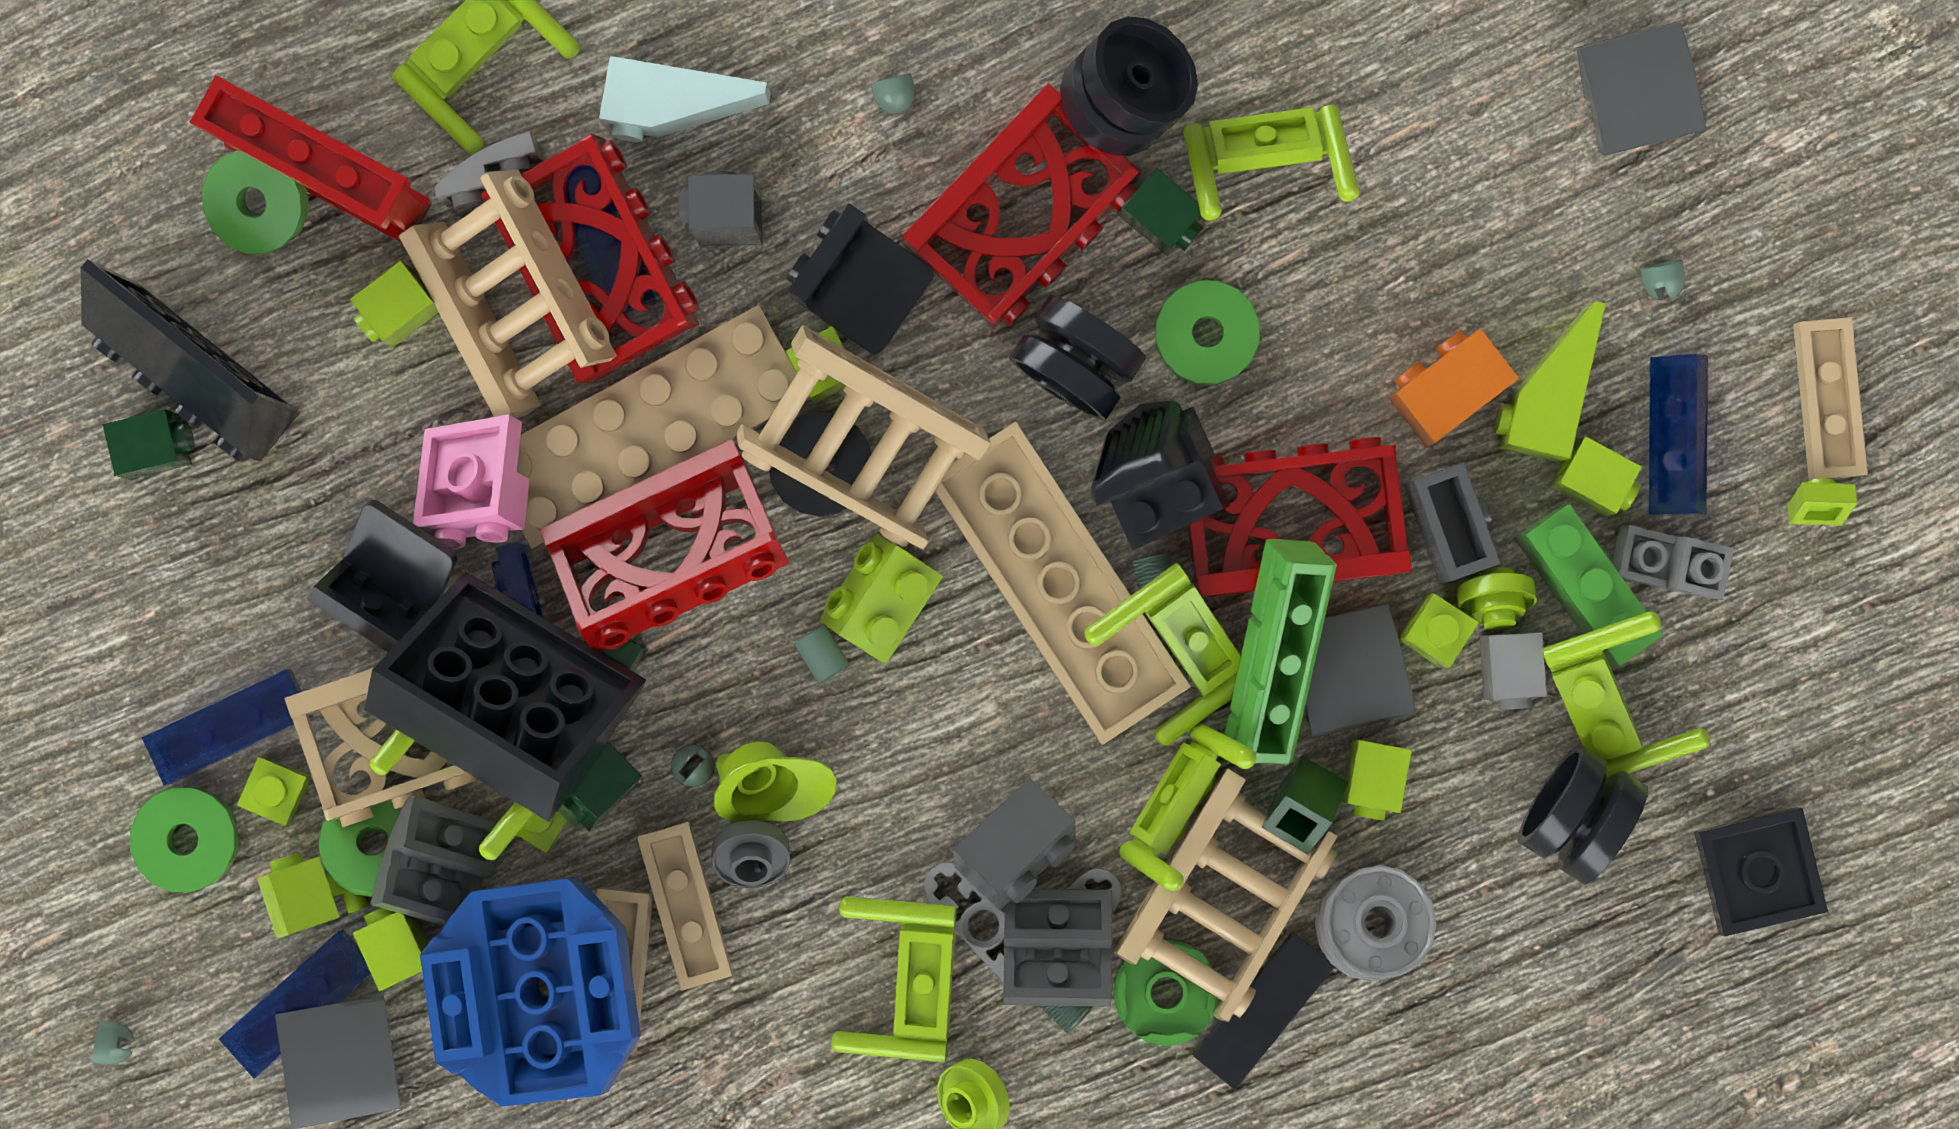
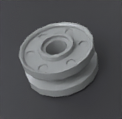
M1382 865L1358 869L1332 883L1319 901L1315 920L1318 943L1329 962L1347 976L1369 982L1402 976L1421 964L1433 946L1437 924L1433 903L1422 885L1403 870ZM1369 910L1377 911L1384 918L1385 931L1380 938L1374 937L1366 928L1365 919Z

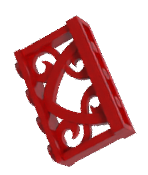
M217 75L212 80L189 122L196 128L224 142V146L232 152L239 150L304 185L307 192L400 243L402 242L399 235L413 225H420L432 205V201L427 196L410 188L412 182L405 176Z
M1048 83L902 235L903 244L916 257L928 264L994 330L1003 321L1010 327L1031 305L1025 297L1039 283L1044 288H1048L1066 269L1067 265L1062 259L1075 245L1084 250L1099 235L1104 227L1098 221L1109 209L1113 207L1118 213L1122 210L1123 206L1138 190L1134 183L1138 180L1141 171L1123 155L1108 154L1090 145L1073 129L1063 110L1061 94ZM1056 117L1085 146L1074 149L1063 156L1059 143L1048 123ZM1023 154H1029L1034 159L1032 168L1039 165L1043 160H1045L1047 167L1036 173L1025 175L1017 170L1016 160ZM1083 159H1093L1101 162L1108 172L1109 180L1106 188L1096 195L1085 194L1082 190L1083 181L1095 175L1086 171H1080L1069 177L1067 170L1069 165ZM998 177L1010 185L1029 187L1043 183L1050 178L1053 207L1049 232L1024 238L993 237L998 228L1000 209L998 199L989 184ZM1071 204L1079 209L1088 210L1067 232ZM975 205H982L989 211V220L982 235L974 233L980 226L981 220L979 222H972L967 217V211ZM938 238L959 249L971 252L966 262L963 276L931 247ZM1046 254L1026 274V268L1021 258ZM982 255L993 257L989 264V275L992 281L995 273L1000 269H1007L1012 273L1013 282L1010 288L1003 294L988 295L978 288L975 281V270Z
M592 133L582 138L578 143L521 174L530 184L533 191L553 180L555 203L537 204L550 231L555 236L559 235L554 222L561 223L563 239L560 250L567 262L575 246L574 223L595 227L621 241L619 268L610 295L603 288L592 282L577 280L583 293L587 292L593 295L603 305L599 311L597 306L590 302L595 316L604 324L608 334L611 333L618 323L625 331L636 338L614 349L617 357L609 362L580 368L576 359L569 362L568 366L576 382L588 384L595 383L609 375L611 371L688 329L699 325V321L694 313L699 309L697 299L685 281L678 282L670 264L675 262V258L668 243L661 234L655 236L646 220V217L651 215L650 208L638 188L630 189L622 173V170L627 168V164L621 151L612 140L606 142L604 138ZM587 165L594 168L601 178V190L595 195H589L585 189L586 180L583 179L575 190L577 204L568 203L566 184L571 172L579 166ZM487 191L481 193L484 202L490 199ZM612 201L614 202L621 218H618L610 213L604 212V210L610 206ZM500 218L495 223L508 249H511L515 244ZM642 258L651 275L639 276ZM524 265L519 270L534 297L540 291L527 266ZM648 290H655L661 295L665 304V312L662 319L651 327H643L634 323L624 313L628 304L638 311H652L644 305L643 297ZM549 312L543 316L557 344L565 340L552 313Z
M1381 437L1351 440L1349 441L1350 450L1329 452L1328 443L1297 447V456L1277 459L1276 450H1261L1244 453V463L1224 465L1223 456L1209 457L1219 482L1232 485L1237 492L1236 499L1229 503V507L1223 510L1230 514L1238 515L1234 525L1219 522L1211 516L1188 525L1194 587L1200 596L1204 598L1255 591L1261 563L1255 560L1254 552L1260 546H1246L1249 537L1264 541L1267 539H1282L1274 532L1254 527V525L1271 501L1288 486H1293L1314 497L1336 517L1322 524L1310 538V542L1316 543L1325 552L1324 554L1328 555L1337 564L1333 582L1412 572L1399 484L1396 445L1382 446ZM1334 466L1329 474L1328 483L1304 470ZM1361 466L1372 470L1379 480V491L1370 504L1356 510L1349 501L1361 495L1365 482L1357 488H1352L1346 484L1345 475L1350 469ZM1275 473L1255 493L1251 484L1244 478L1245 476ZM1384 507L1390 553L1380 554L1377 544L1363 518L1376 513ZM1344 526L1348 533L1334 537L1342 541V552L1337 555L1329 554L1323 547V539L1334 529ZM1204 528L1216 533L1229 535L1222 560L1221 573H1209Z
M733 439L539 529L544 544L550 552L576 620L579 633L590 648H594L599 652L605 649L618 648L624 645L629 638L652 627L667 625L673 622L678 615L701 604L714 603L722 599L727 592L748 582L766 579L776 569L788 564L787 556L753 482L754 480ZM740 487L749 510L733 509L726 511V493ZM692 510L690 513L693 517L703 515L702 517L688 519L679 517V515ZM665 523L677 531L698 532L691 550L674 573L650 571L630 565L643 551L648 539L649 529ZM742 523L755 529L754 539L726 551L730 543L734 541L743 542V540L735 531L723 530L724 525ZM633 537L632 542L626 549L622 544L617 545ZM588 559L598 570L581 586L574 564ZM610 578L614 581L606 588L605 602L609 604L616 596H623L625 599L595 612L592 608V601L596 591Z

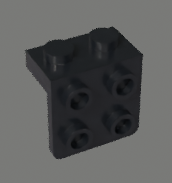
M848 203L842 213L833 210L824 221L817 234L822 239V242L810 257L803 253L796 261L787 276V280L792 283L787 291L795 302L830 326H833L834 329L867 352L877 355L884 351L931 284L934 273L928 264L868 223L867 215Z
M370 500L361 510L343 559L313 586L308 601L386 652H389L444 594L458 557L453 549L377 500Z

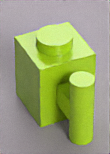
M298 852L269 862L272 872L257 878L277 939L339 918L340 916L333 898L337 895L342 894L348 914L369 907L366 896L355 895L337 885L331 876L326 877L320 857L303 862L301 853Z

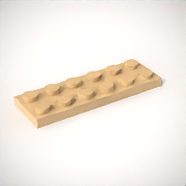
M760 305L751 308L521 434L517 472L530 479L525 526L521 531L531 549L536 550L545 545L539 531L540 528L726 441L736 440V433L741 424L754 430L768 422L797 372Z
M1015 421L989 438L991 444L980 461L968 454L963 455L962 459L954 461L936 488L935 493L1100 744L1104 745L1191 686L1143 614L1099 646H1093L1086 640L1085 629L1131 595Z

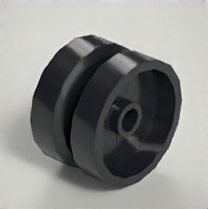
M1127 16L1110 22L1064 70L1060 93L1063 110L1073 129L1090 145L1108 154L1131 156L1147 150L1167 129H1170L1185 115L1195 102L1198 79L1195 63L1185 45L1168 28L1148 18Z
M1050 294L1035 316V321L1038 328L1054 343L1037 335H1023L1009 356V360L1019 370L1034 380L1038 386L1055 398L1105 422L1121 397L1117 388L1102 374L1120 382H1131L1147 356L1128 338L1093 314L1070 301Z
M1578 745L1557 765L1538 792L1524 817L1518 832L1517 842L1544 859L1559 851L1558 868L1586 885L1595 880L1608 867L1632 833L1648 798V786L1623 771L1616 772L1607 777V760L1587 747Z

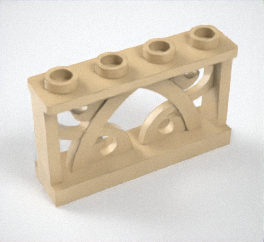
M373 668L284 698L291 719H293L326 820L331 821L339 818L342 827L374 817L371 807L391 800L394 809L403 807L409 796L415 795L426 799L422 789L443 782L446 791L477 781L474 776L456 765L442 769L447 760L431 751L424 760L403 755L391 771L416 777V779L384 789L387 774L378 775L374 773L370 768V760L382 747L371 738L381 732L387 723L377 718L373 724L363 731L355 726L368 719L359 715L358 706L366 700ZM319 712L322 713L327 723L344 741L325 760L321 754L309 718L310 715ZM353 749L362 757L358 758L351 765L349 779L358 771H365L371 777L369 787L357 795H350L340 791L333 779L338 761Z

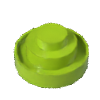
M1493 567L1476 572L1472 577L1473 579L1465 581L1458 586L1456 591L1458 609L1477 622L1484 624V628L1488 630H1504L1515 626L1516 620L1524 616L1525 612L1535 606L1537 602L1534 580L1529 576L1516 574L1513 569L1506 567Z
M971 1058L960 1060L948 1067L940 1075L937 1085L938 1103L944 1117L952 1128L1000 1129L1006 1124L1010 1113L1007 1090L997 1073L984 1062Z

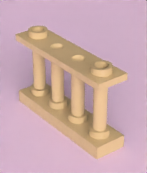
M518 169L487 172L482 175L480 179L490 199L448 228L445 222L413 225L400 234L399 238L493 416L511 415L518 418L526 416L542 406L534 392V386L572 360L576 359L580 368L609 362L617 357L609 342V334L606 327L595 316L534 201L532 187L521 176ZM501 218L515 246L475 274H472L460 252V246ZM526 265L540 293L497 321L485 299V292ZM551 312L565 340L522 368L509 344V339Z
M802 325L791 342L794 355L799 358L797 365L800 369L760 434L741 424L736 434L738 446L744 450L741 454L742 457L764 471H769L771 467H774L881 526L879 532L891 542L901 547H906L908 543H911L924 550L929 540L924 526L916 520L955 458L962 459L966 453L978 461L981 460L991 444L984 428ZM829 375L846 385L843 391L847 395L805 460L780 446L779 443L818 380L825 381ZM873 402H876L892 411L889 415L892 422L853 485H850L825 470L865 406L871 407ZM922 428L937 437L934 442L938 447L899 509L895 510L875 499L871 494L910 432L917 433L918 429Z
M1230 769L1220 771L1212 789L1205 796L1189 823L1184 836L1177 843L1166 862L1183 875V885L1176 891H1169L1157 882H1154L1112 952L1129 964L1134 965L1137 964L1140 957L1147 961L1153 957L1221 999L1212 1015L1226 1022H1229L1233 1014L1241 1017L1250 1005L1256 993V989L1250 986L1314 876L1322 879L1333 864L1337 851L1331 847L1338 837L1334 833L1326 831L1310 853L1306 854L1262 828V825L1267 815L1245 802L1246 795L1239 791L1246 779ZM1223 819L1229 823L1233 819L1302 861L1286 889L1217 847L1219 841L1212 836ZM1195 865L1202 869L1206 865L1275 907L1259 935L1190 893L1192 887L1185 882ZM1168 911L1173 914H1177L1178 911L1184 913L1248 953L1232 981L1163 939L1164 933L1158 930V927Z

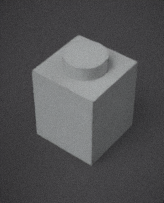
M1542 632L1479 637L1484 700H1499L1500 710L1532 708V697H1547Z

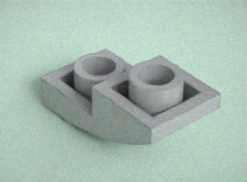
M529 131L504 139L475 153L451 170L434 187L436 198L447 207L453 205L456 211L479 207L484 203L481 193L486 191L480 177L487 172L518 169L520 174L531 169L530 165L543 162L539 142Z
M1620 525L1612 564L1626 581L1723 600L1734 548L1690 537H1676L1631 525Z

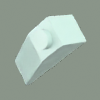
M610 56L599 119L606 129L612 130V137L624 141L642 142L643 135L658 138L767 105L770 102L771 93L767 82Z

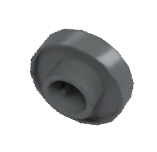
M757 820L739 821L726 826L716 835L712 843L713 870L721 880L732 886L758 888L772 884L786 874L790 865L789 839L781 829L767 822Z

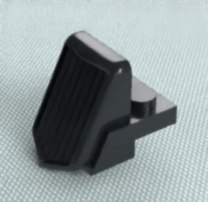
M1175 401L1139 404L1107 433L1092 481L1091 494L1096 506L1111 502L1132 551L1230 506L1209 460V457L1214 456L1215 453L1194 407L1182 410L1181 405Z

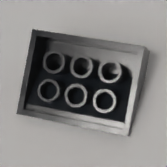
M87 259L80 267L81 325L96 336L91 345L115 363L121 357L137 369L132 377L153 394L158 396L163 390L176 400L177 404L173 407V410L185 421L196 428H199L204 423L216 432L218 436L213 442L237 461H240L245 456L261 462L300 412L142 285Z
M465 571L372 669L364 710L549 822L578 787L643 689L646 679L598 650L590 648L588 644Z

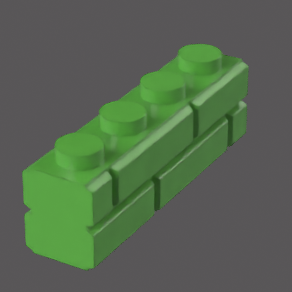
M1267 539L1265 542L1251 607L1253 616L1248 621L1230 705L1232 714L1228 716L1224 733L1226 736L1254 750L1256 753L1255 763L1289 764L1293 762L1337 566L1314 542L1285 539Z

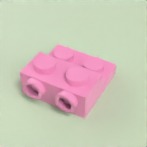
M503 415L425 429L413 524L451 549L465 547L466 538L474 536L486 542H505L508 540L509 531L524 529L530 479L517 472L522 422L511 415Z

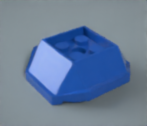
M577 876L472 891L452 914L439 935L435 936L420 954L435 1062L453 1075L459 1074L477 1091L501 1107L605 1094L609 1092L641 1037L625 926ZM540 979L548 986V1001L540 993Z

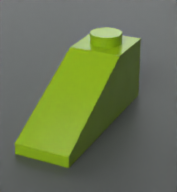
M1595 301L1585 307L1511 395L1509 403H1501L1494 425V433L1501 435L1499 449L1558 463L1571 459L1606 303Z

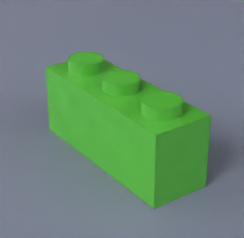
M1570 504L1555 508L1514 537L1582 634L1646 612ZM1658 630L1657 632L1603 650L1610 667L1623 665L1661 638L1663 634Z

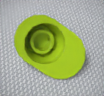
M755 741L742 745L732 753L718 756L716 767L719 773L720 785L714 794L713 806L720 817L730 822L750 820L785 822L801 820L816 814L829 804L836 792L837 780L831 768L821 761L787 757L773 744L766 741Z

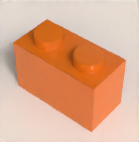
M1481 328L1468 337L1462 330H1459L1436 348L1442 357L1425 369L1419 361L1394 380L1400 389L1391 395L1389 400L1426 447L1435 444L1520 379Z

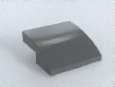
M1673 22L1576 47L1584 98L1591 102L1599 153L1606 156L1706 130L1696 73L1680 22Z
M1389 603L1325 618L1304 709L1312 738L1415 715L1416 709L1409 677Z
M415 795L409 796L400 811L387 843L377 875L371 905L445 926L468 894L481 889L482 878L495 874L497 859H485L479 852V845L498 822Z
M1033 889L1020 902L1015 903L1011 900L1005 906L1003 1005L1111 1007L1112 890Z
M384 995L275 1015L292 1129L401 1109Z

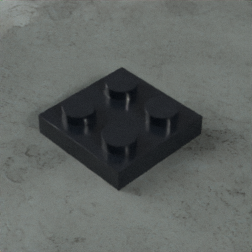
M1795 807L1694 831L1719 935L1725 937L1828 913L1803 808Z

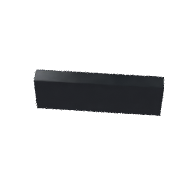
M1291 931L1252 981L1250 986L1256 989V993L1241 1017L1233 1014L1229 1022L1219 1020L1192 1053L1193 1057L1232 1089L1236 1090L1335 966L1296 933Z

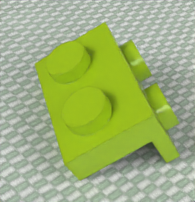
M875 534L871 541L863 545L857 552L853 562L854 567L843 584L829 595L820 622L886 665L943 576L898 545L879 534Z

